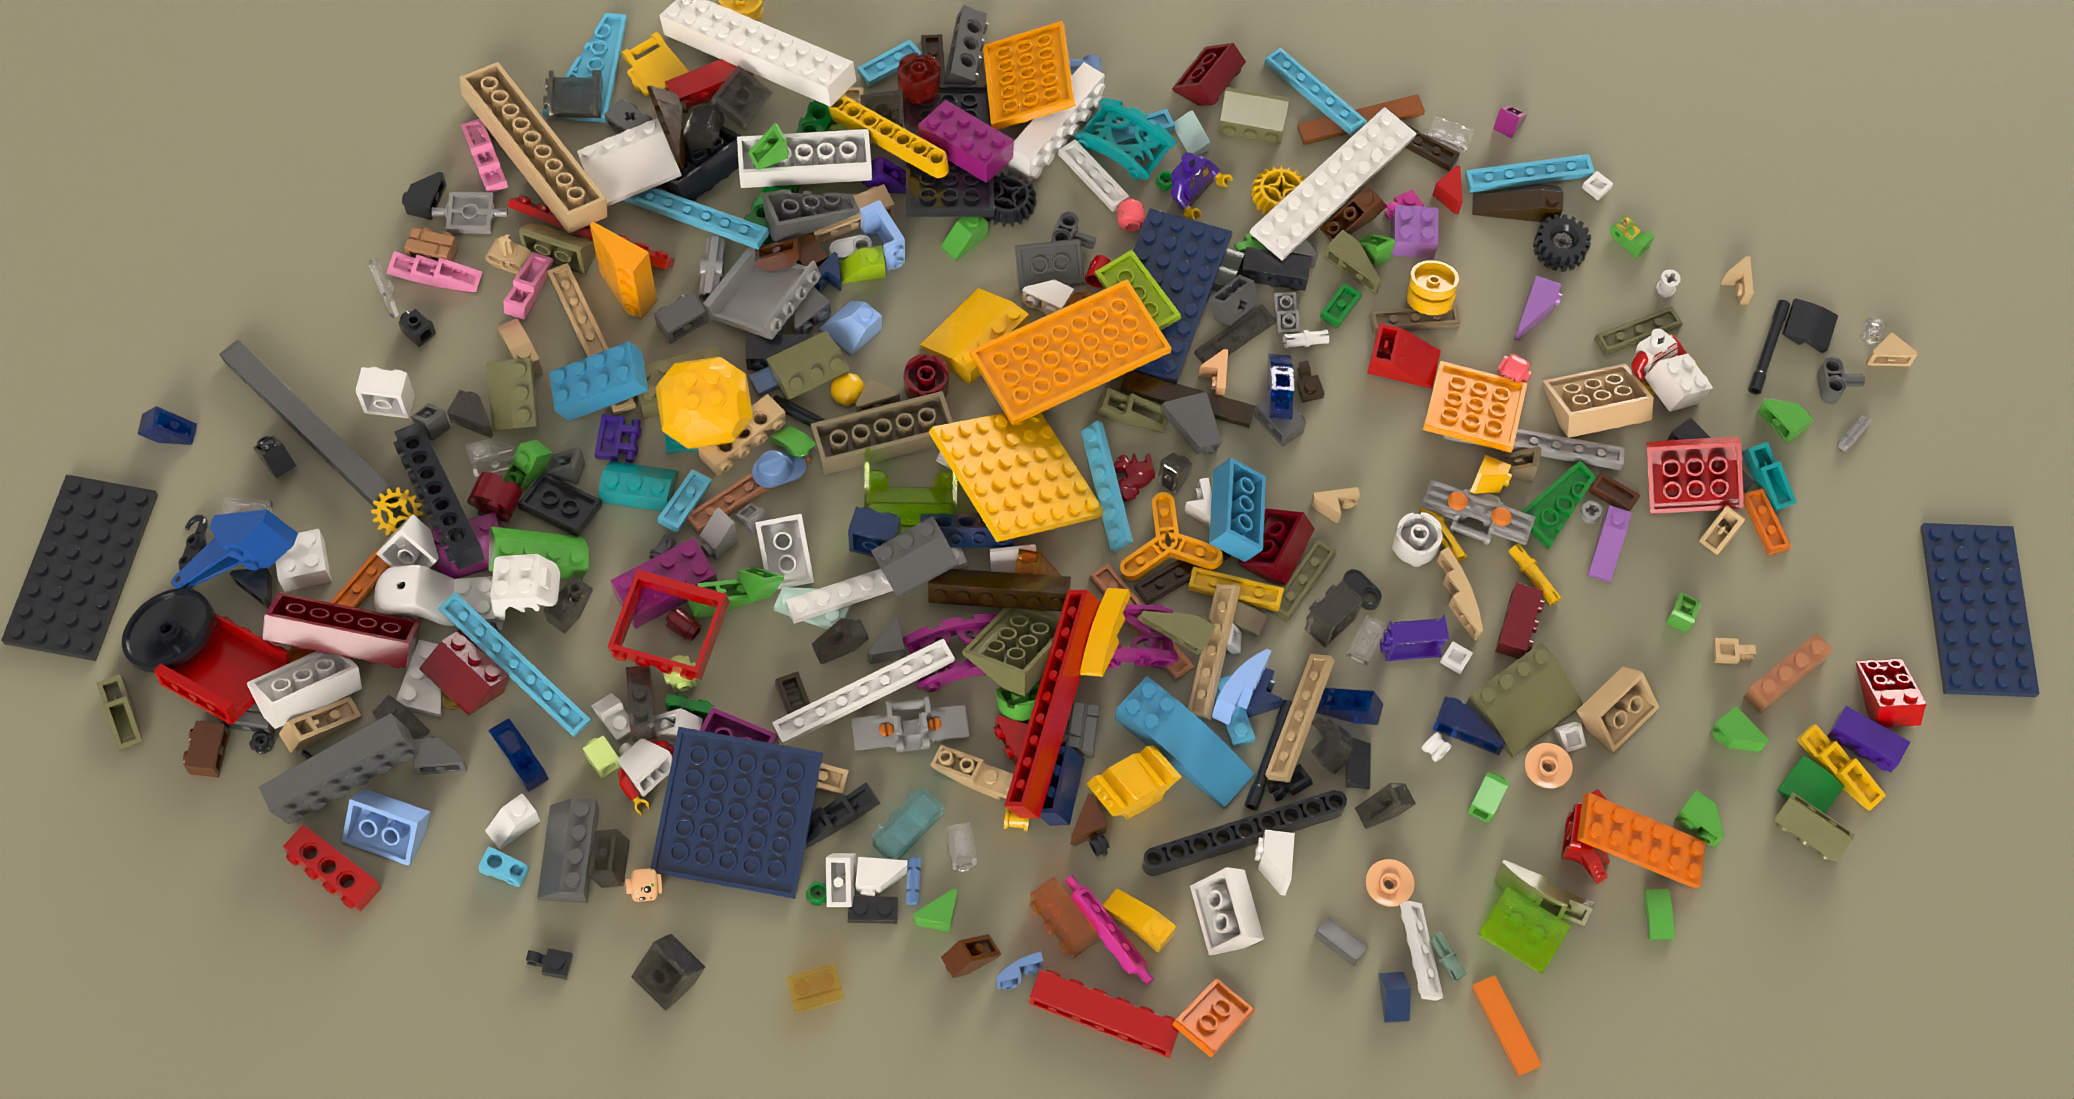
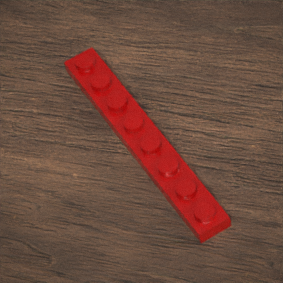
M523 195L510 198L508 207L565 230L546 204H535L531 202V198ZM590 225L572 232L593 241ZM617 234L618 236L629 241V237ZM636 242L635 245L649 252L652 265L664 270L673 267L675 259L668 257L669 254L661 250H656L655 252L648 249L649 246L647 244Z

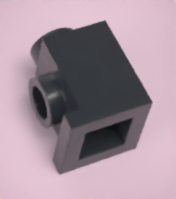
M416 308L411 312L405 311L398 322L401 331L418 347L422 346L436 334L432 321L425 318Z

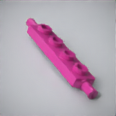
M1073 875L1069 876L1065 882L1073 891L1069 898L1074 903L1076 910L1082 913L1089 922L1090 928L1100 936L1105 947L1114 954L1120 966L1129 975L1138 974L1145 985H1149L1154 978L1146 969L1148 965L1146 960L1088 887L1081 886Z

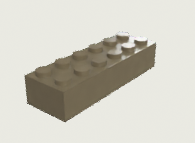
M943 391L812 423L811 434L816 444L815 449L823 475L935 448L937 445L930 436L929 431L934 426L953 423Z

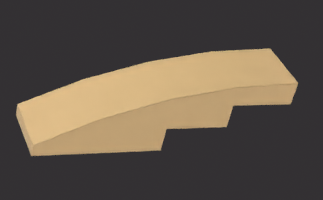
M1449 547L1440 552L1437 562L1446 573L1443 584L1452 595L1448 606L1476 642L1483 632L1479 608L1471 585L1461 565Z

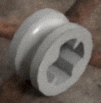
M1587 501L1580 510V518L1589 524L1596 523L1602 514L1601 506L1594 501ZM1588 509H1592V512H1595L1594 516L1589 515L1590 512L1587 513Z

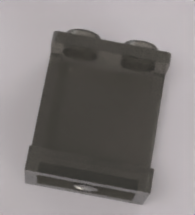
M549 70V78H545V91L548 92L547 96L543 98L544 109L548 110L549 118H601L604 84L601 70H592V78L555 77L554 70Z

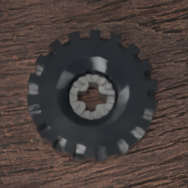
M1558 214L1554 215L1552 219L1550 217L1546 218L1545 222L1540 224L1533 242V247H1535L1534 254H1539L1538 261L1544 260V266L1548 268L1551 265L1553 266L1552 270L1555 271L1561 268V272H1566L1568 267L1570 271L1574 270L1576 265L1579 267L1582 261L1585 260L1591 246V234H1588V227L1583 228L1584 223L1581 220L1577 223L1576 217L1572 216L1571 219H1568L1566 214H1563L1562 218H1559ZM1563 242L1564 246H1559V243Z

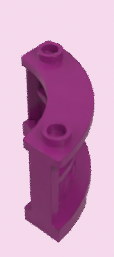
M1162 604L1126 605L1123 611L1124 622L1137 628L1142 635L1134 638L1129 648H1123L1119 642L1106 670L1122 667L1121 663L1134 662V666L1164 669L1176 663L1178 656L1177 652H1174L1173 640L1161 633H1152L1156 630L1137 620L1143 611L1173 613V609L1165 608ZM1157 640H1162L1163 649L1160 648ZM1143 642L1146 648H1138L1137 645Z
M974 614L973 619L962 620L961 616L942 620L941 626L929 629L927 625L902 638L904 647H908L910 655L941 639H944L949 647L951 636L955 635L962 642L969 645L997 615ZM973 633L974 635L970 639L965 634ZM969 659L963 662L955 661L938 669V673L929 678L924 676L918 679L916 687L919 690H926L931 693L938 691L941 686L948 683L987 674Z

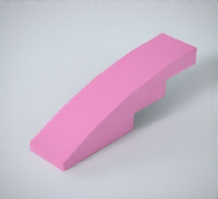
M480 119L461 124L486 192H495L508 188L507 181L483 122Z
M394 251L386 274L430 286L476 292L483 272L440 257L438 261L420 255H416V258Z

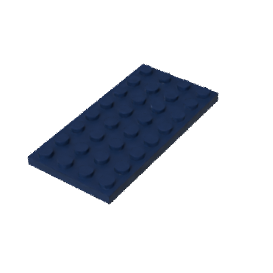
M1149 208L1133 252L1179 311L1181 319L1161 330L1171 346V353L1132 371L1173 383L1178 382L1213 289L1217 273L1231 241V230Z
M1923 523L1921 534L1943 693L2037 697L2040 693L2014 526Z

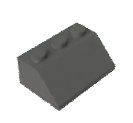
M933 516L871 550L897 598L959 564Z

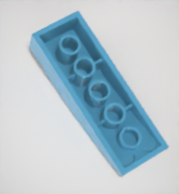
M1148 676L1116 708L1115 720L1145 745H1154L1178 772L1223 809L1255 775L1240 757L1205 723Z

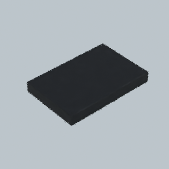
M544 472L541 473L518 502V509L576 537L581 534L602 506L601 499Z

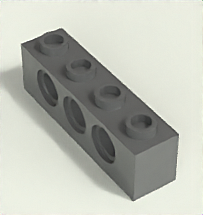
M963 5L956 17L944 84H976L979 76L976 70L982 60V56L979 54L985 43V39L982 38L988 27V22H986L987 13Z

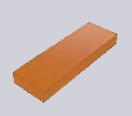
M1761 488L1743 493L1744 506L1767 554L1772 555L1789 550L1791 545L1764 489Z

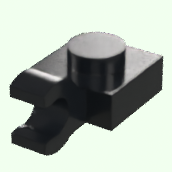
M548 948L546 955H543L539 952L528 950L526 961L527 965L543 967L542 975L567 980L573 953Z

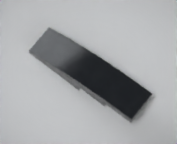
M867 782L847 796L843 794L826 807L820 806L812 812L806 848L841 830L881 804Z

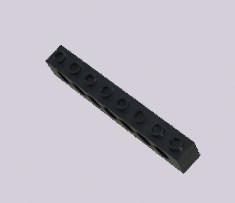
M421 422L394 431L397 441L393 442L398 455L403 454L400 458L405 470L410 469L407 473L412 485L416 483L418 485L415 487L419 500H425V502H422L423 508L427 516L432 515L429 519L434 531L439 530L440 532L437 534L441 546H447L448 548L444 551L449 563L454 562L457 569L460 570L485 560L480 543Z

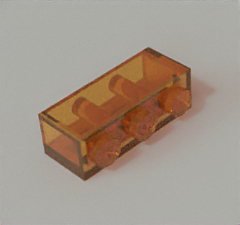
M1055 877L1030 893V908L1036 915L1040 914L1045 920L1044 925L1051 935L1055 933L1060 940L1059 945L1066 954L1070 953L1075 958L1098 941V932Z

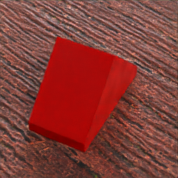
M1455 166L1436 182L1432 194L1454 214H1459L1463 203L1460 166Z

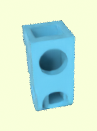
M488 846L478 865L479 873L504 880L517 887L521 886L530 869L521 861Z

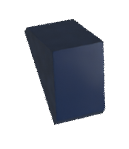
M1404 972L1379 973L1384 1023L1409 1021L1411 988Z

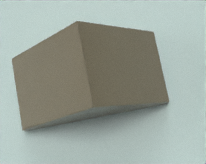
M869 378L855 403L856 412L900 402V393L892 387Z
M1534 447L1501 454L1500 461L1511 465L1508 472L1512 474L1511 478L1532 483L1539 467L1542 448Z

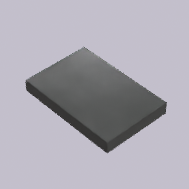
M1081 239L1014 245L1019 290L1024 289L1026 286L1056 280L1065 285L1085 283Z

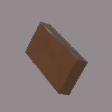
M1602 472L1588 491L1611 506L1626 511H1631L1640 497L1638 493Z

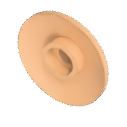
M1552 743L1538 744L1528 752L1525 758L1524 765L1528 777L1540 787L1547 789L1563 786L1571 777L1573 770L1571 758L1558 745ZM1543 766H1548L1551 771H1545Z
M1392 859L1381 860L1373 864L1365 880L1366 889L1371 898L1377 903L1388 907H1396L1400 903L1408 901L1413 894L1415 886L1414 877L1409 868L1403 863ZM1391 883L1393 888L1387 889L1384 884Z

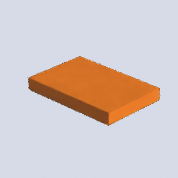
M1216 977L1180 1014L1172 1025L1212 1058L1253 1014L1255 1009Z

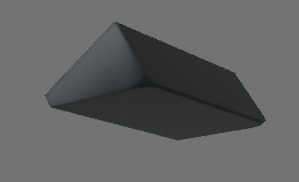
M1350 737L1346 744V787L1370 789L1371 743Z

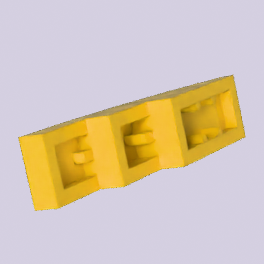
M1107 588L1087 640L1080 669L1081 675L1103 677L1115 653V649L1119 645L1117 635L1125 621L1123 611L1131 597L1129 589Z
M1817 724L1811 725L1796 739L1810 757L1845 786L1843 790L1868 811L1872 810L1886 796L1856 758L1850 759L1837 741L1830 742Z

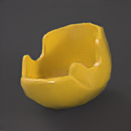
M847 372L834 379L830 386V394L835 402L849 407L857 402L865 384L858 375Z

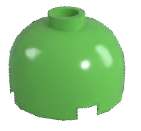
M1037 682L1025 696L1006 690L1001 686L999 689L997 688L996 700L1000 712L1006 718L1019 722L1030 720L1040 683Z

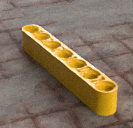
M844 95L831 107L828 106L832 120L849 130L868 129L869 141L933 177L942 178L948 174L949 165L946 153L935 145Z

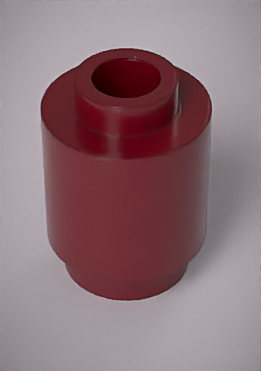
M681 608L671 610L666 617V627L684 640L693 641L701 631L702 626L699 624V621Z

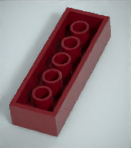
M279 592L264 615L262 640L271 641L274 644L292 645L299 649L317 650L324 654L342 655L345 658L362 659L369 663L387 664L394 668H407L419 640L421 621Z

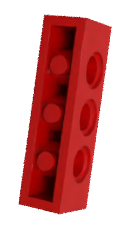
M304 824L282 846L287 853L285 858L294 866L298 864L305 868L303 872L314 881L317 878L323 882L322 887L332 895L335 892L342 897L340 899L341 902L350 909L355 907L362 911L381 890L374 878ZM317 852L314 858L307 859L310 853ZM328 867H336L333 872L325 873ZM347 881H354L352 886L348 888L343 887Z

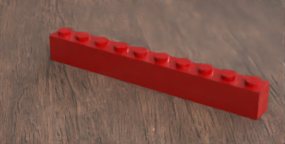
M1087 589L1067 591L1004 804L1006 808L1019 818L1040 819L1081 677L1080 669L1085 647L1101 603Z

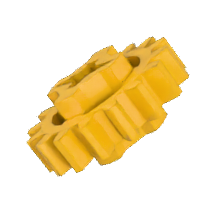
M399 487L396 488L395 493L387 489L386 496L381 493L378 495L381 500L380 502H373L377 509L371 510V514L377 517L372 522H379L380 525L377 530L380 531L384 528L386 530L385 536H388L390 532L394 533L398 529L395 528L397 523L405 522L412 516L406 509L405 505L407 502L411 505L414 516L419 517L423 515V512L417 511V508L421 507L422 504L414 502L417 497L416 495L408 496V489L404 494L400 493ZM391 498H399L396 503H385ZM397 507H399L401 509L400 513L403 514V517L398 516L396 519L393 517V512H391V509L395 510ZM381 511L386 513L389 521L387 524L381 517Z

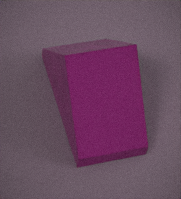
M1510 105L1504 106L1498 113L1493 129L1512 139L1527 114Z

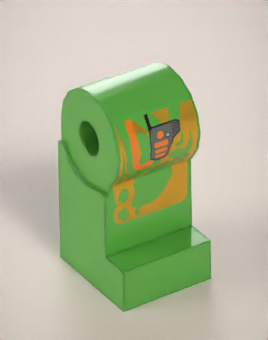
M1622 217L1610 228L1612 237L1636 259L1650 248L1655 237L1649 231L1643 232L1628 217Z

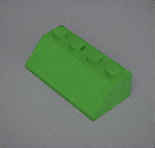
M490 527L489 571H493L496 557L539 554L556 563L560 571V578L583 580L589 569V547L584 537Z

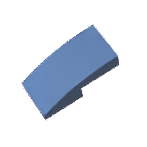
M1041 952L1023 957L1009 965L996 977V988H1003V990L1014 989L1018 986L1017 984L1021 983V973L1025 972V975L1037 973L1039 969L1043 968Z

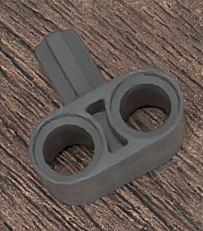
M1067 211L1060 215L1052 234V241L1081 239V246L1088 249H1093L1096 244L1095 237L1078 232L1079 219L1075 213Z
M1827 357L1817 372L1821 399L1829 404L1836 403L1846 387H1862L1865 384V376L1863 374H1845L1843 363L1837 357Z

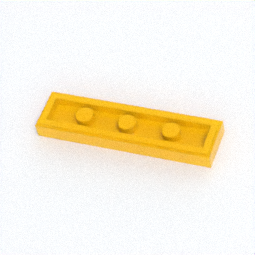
M1193 566L1188 586L1189 591L1214 596L1216 584L1238 585L1240 587L1238 602L1279 612L1284 588Z

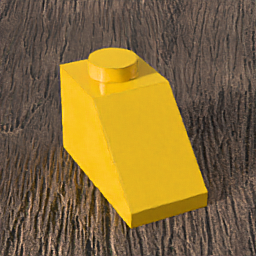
M1485 455L1470 492L1474 494L1500 493L1502 486L1507 487L1512 477V474L1508 473L1511 465Z

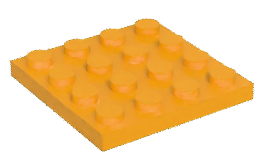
M1440 361L1423 430L1511 453L1527 383L1515 382L1506 377Z

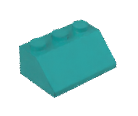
M610 461L602 472L598 488L600 499L605 504L662 512L673 497L678 470Z

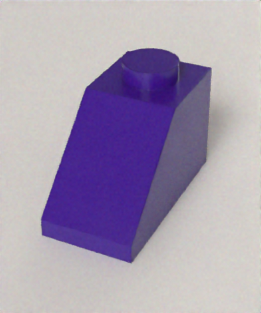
M882 156L871 161L872 180L862 181L863 185L871 188L884 184L888 193L906 194V171Z

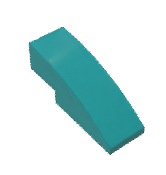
M1768 442L1742 451V456L1759 489H1764L1775 511L1797 503L1780 461H1775Z

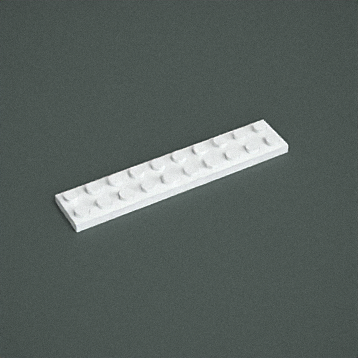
M1384 107L1253 226L1250 234L1283 261L1415 138L1417 133Z

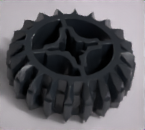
M1002 172L1000 177L997 175L993 176L994 194L998 193V195L994 198V217H986L987 220L994 219L995 225L1000 222L1003 227L1006 224H1010L1012 228L1015 222L1021 225L1023 220L1028 221L1030 215H1033L1037 203L1033 185L1028 184L1027 178L1021 180L1020 174L1016 177L1013 176L1012 172L1009 175H1005ZM1024 199V202L1017 207V204H1019L1020 201Z

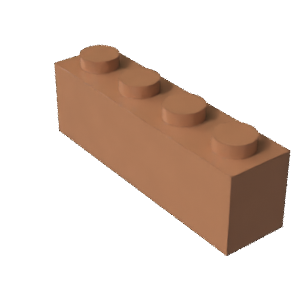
M1818 633L1814 634L1754 683L1745 694V699L1761 714L1822 664L1834 649Z

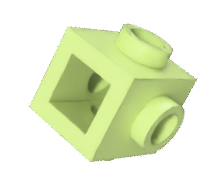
M678 655L670 659L694 667L696 665L695 662H690L689 656ZM674 671L671 674L663 673L666 685L671 684L674 693L697 687L695 678L694 680H687L682 678L680 673Z

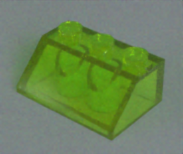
M1507 886L1478 935L1542 974L1572 926Z

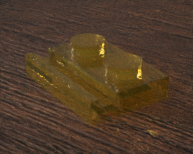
M835 963L786 977L795 1013L844 1000Z

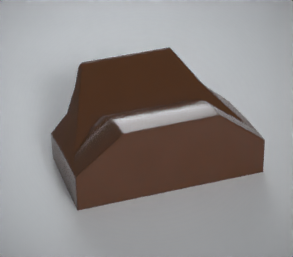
M798 237L763 245L759 250L755 248L757 267L770 272L793 267L800 258V242Z

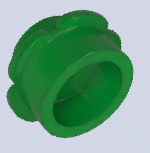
M1166 170L1159 173L1158 178L1155 179V184L1159 186L1160 190L1168 191L1172 189V172Z
M814 882L809 886L806 891V898L808 901H811L812 905L820 906L822 903L827 902L826 884Z

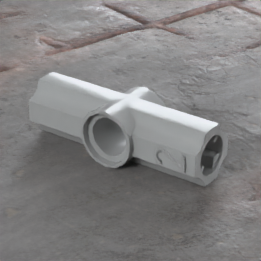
M711 236L706 239L704 258L701 259L699 299L706 301L724 278L726 241L720 238V236Z

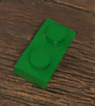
M1343 283L1322 310L1320 318L1339 328L1361 299L1362 293Z
M667 694L665 700L668 712L681 708L702 718L703 721H705L711 707H714V705H711L706 700H691L683 694Z

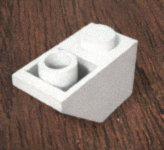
M1056 280L1024 287L1022 290V302L1030 308H1036L1049 315L1072 303L1074 289Z

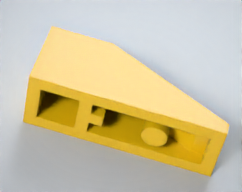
M1117 888L1102 905L1112 917L1157 953H1160L1174 936L1176 925L1155 909Z

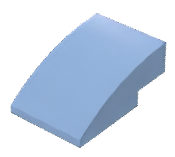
M1266 649L1256 654L1235 671L1217 698L1212 718L1229 725L1238 706L1247 709L1267 666L1271 650Z

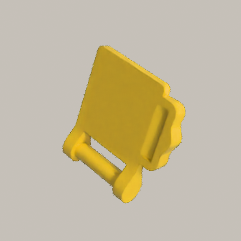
M658 32L651 34V38L630 50L625 49L621 52L624 60L632 67L627 71L628 78L632 81L633 88L640 91L644 96L649 95L647 86L651 85L665 90V81L689 72L666 45ZM654 45L659 47L638 60L634 59L635 56Z

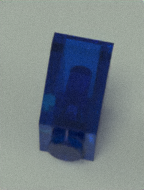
M155 406L142 414L137 434L157 443L193 444L197 423Z

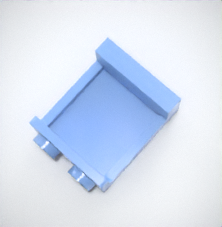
M878 200L861 208V233L868 237L877 234L884 244L885 270L889 271L901 267L905 263V239L881 201Z

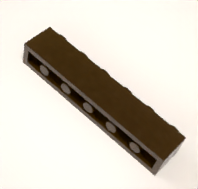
M949 569L928 582V603L1062 612L1067 591L1071 590V576Z

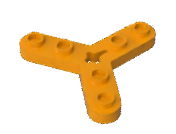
M1160 492L1152 499L1156 537L1124 558L1120 563V572L1124 579L1135 581L1170 557L1212 570L1222 564L1223 555L1220 549L1209 543L1179 534L1174 498L1170 493ZM1166 535H1169L1172 542L1170 547L1166 545Z

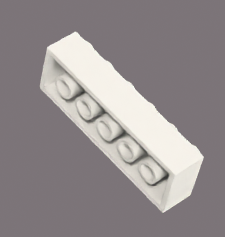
M1083 62L1072 75L1076 106L1033 119L1014 141L1013 159L1008 163L1009 173L1012 172L1015 177L1020 174L1021 180L1027 178L1028 184L1040 176L1046 164L1049 165L1053 161L1057 151L1067 144V140L1074 136L1083 122L1089 120L1092 111L1100 107L1098 103L1104 98L1103 91L1105 89V75Z
M868 129L783 134L787 140L788 159L761 170L756 169L748 152L763 135L737 137L741 188L872 180Z

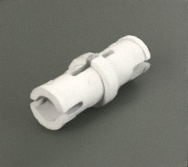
M1303 330L1302 333L1284 334L1283 343L1286 342L1284 348L1298 346L1309 348L1310 345L1328 344L1329 335L1326 336L1328 330L1313 332Z

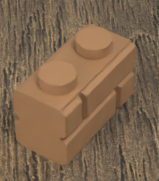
M413 227L404 250L407 256L416 258V255H420L438 261L440 257L453 262L458 251L456 237L448 232L440 234L426 227H421L420 229Z

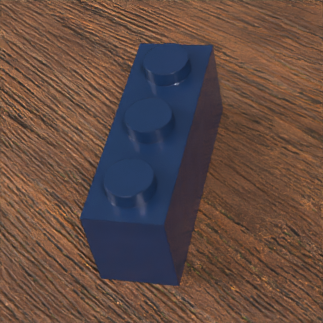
M1071 746L1060 747L1040 818L1050 826L1070 825L1085 760Z

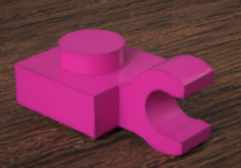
M1411 189L1396 196L1393 202L1386 206L1389 210L1385 211L1384 214L1388 219H1391L1395 205L1424 207V204Z

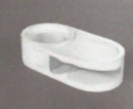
M866 235L839 239L831 243L830 255L835 251L838 254V261L840 263L858 250L856 248L857 244L865 243L868 247H872V241Z

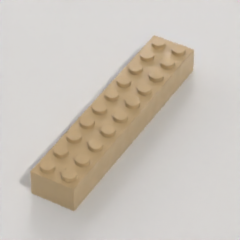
M499 62L460 77L462 97L568 234L590 225L592 221L597 222L607 217V199Z

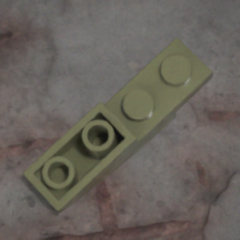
M1506 860L1502 861L1494 879L1504 890L1521 903L1559 923L1563 917L1585 926L1594 907V902L1549 885L1548 877Z

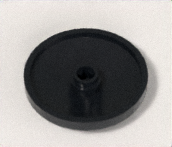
M177 588L157 594L142 604L127 622L122 635L124 655L136 668L150 673H155L154 669L160 664L170 669H175L196 656L208 642L215 625L214 609L200 592L193 589Z

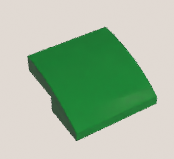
M1803 755L1798 759L1776 791L1785 800L1794 792L1826 814L1845 786L1823 767Z

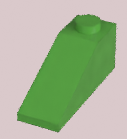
M740 579L696 584V586L727 594L730 601L727 612L753 603L748 597ZM687 600L694 618L714 616L715 607Z

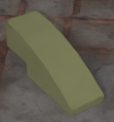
M1110 388L1101 393L1095 412L1120 423L1164 432L1168 424V419L1161 412V406L1131 393L1129 396H1126Z
M119 674L97 682L96 684L103 701L102 705L118 750L143 742L124 676Z

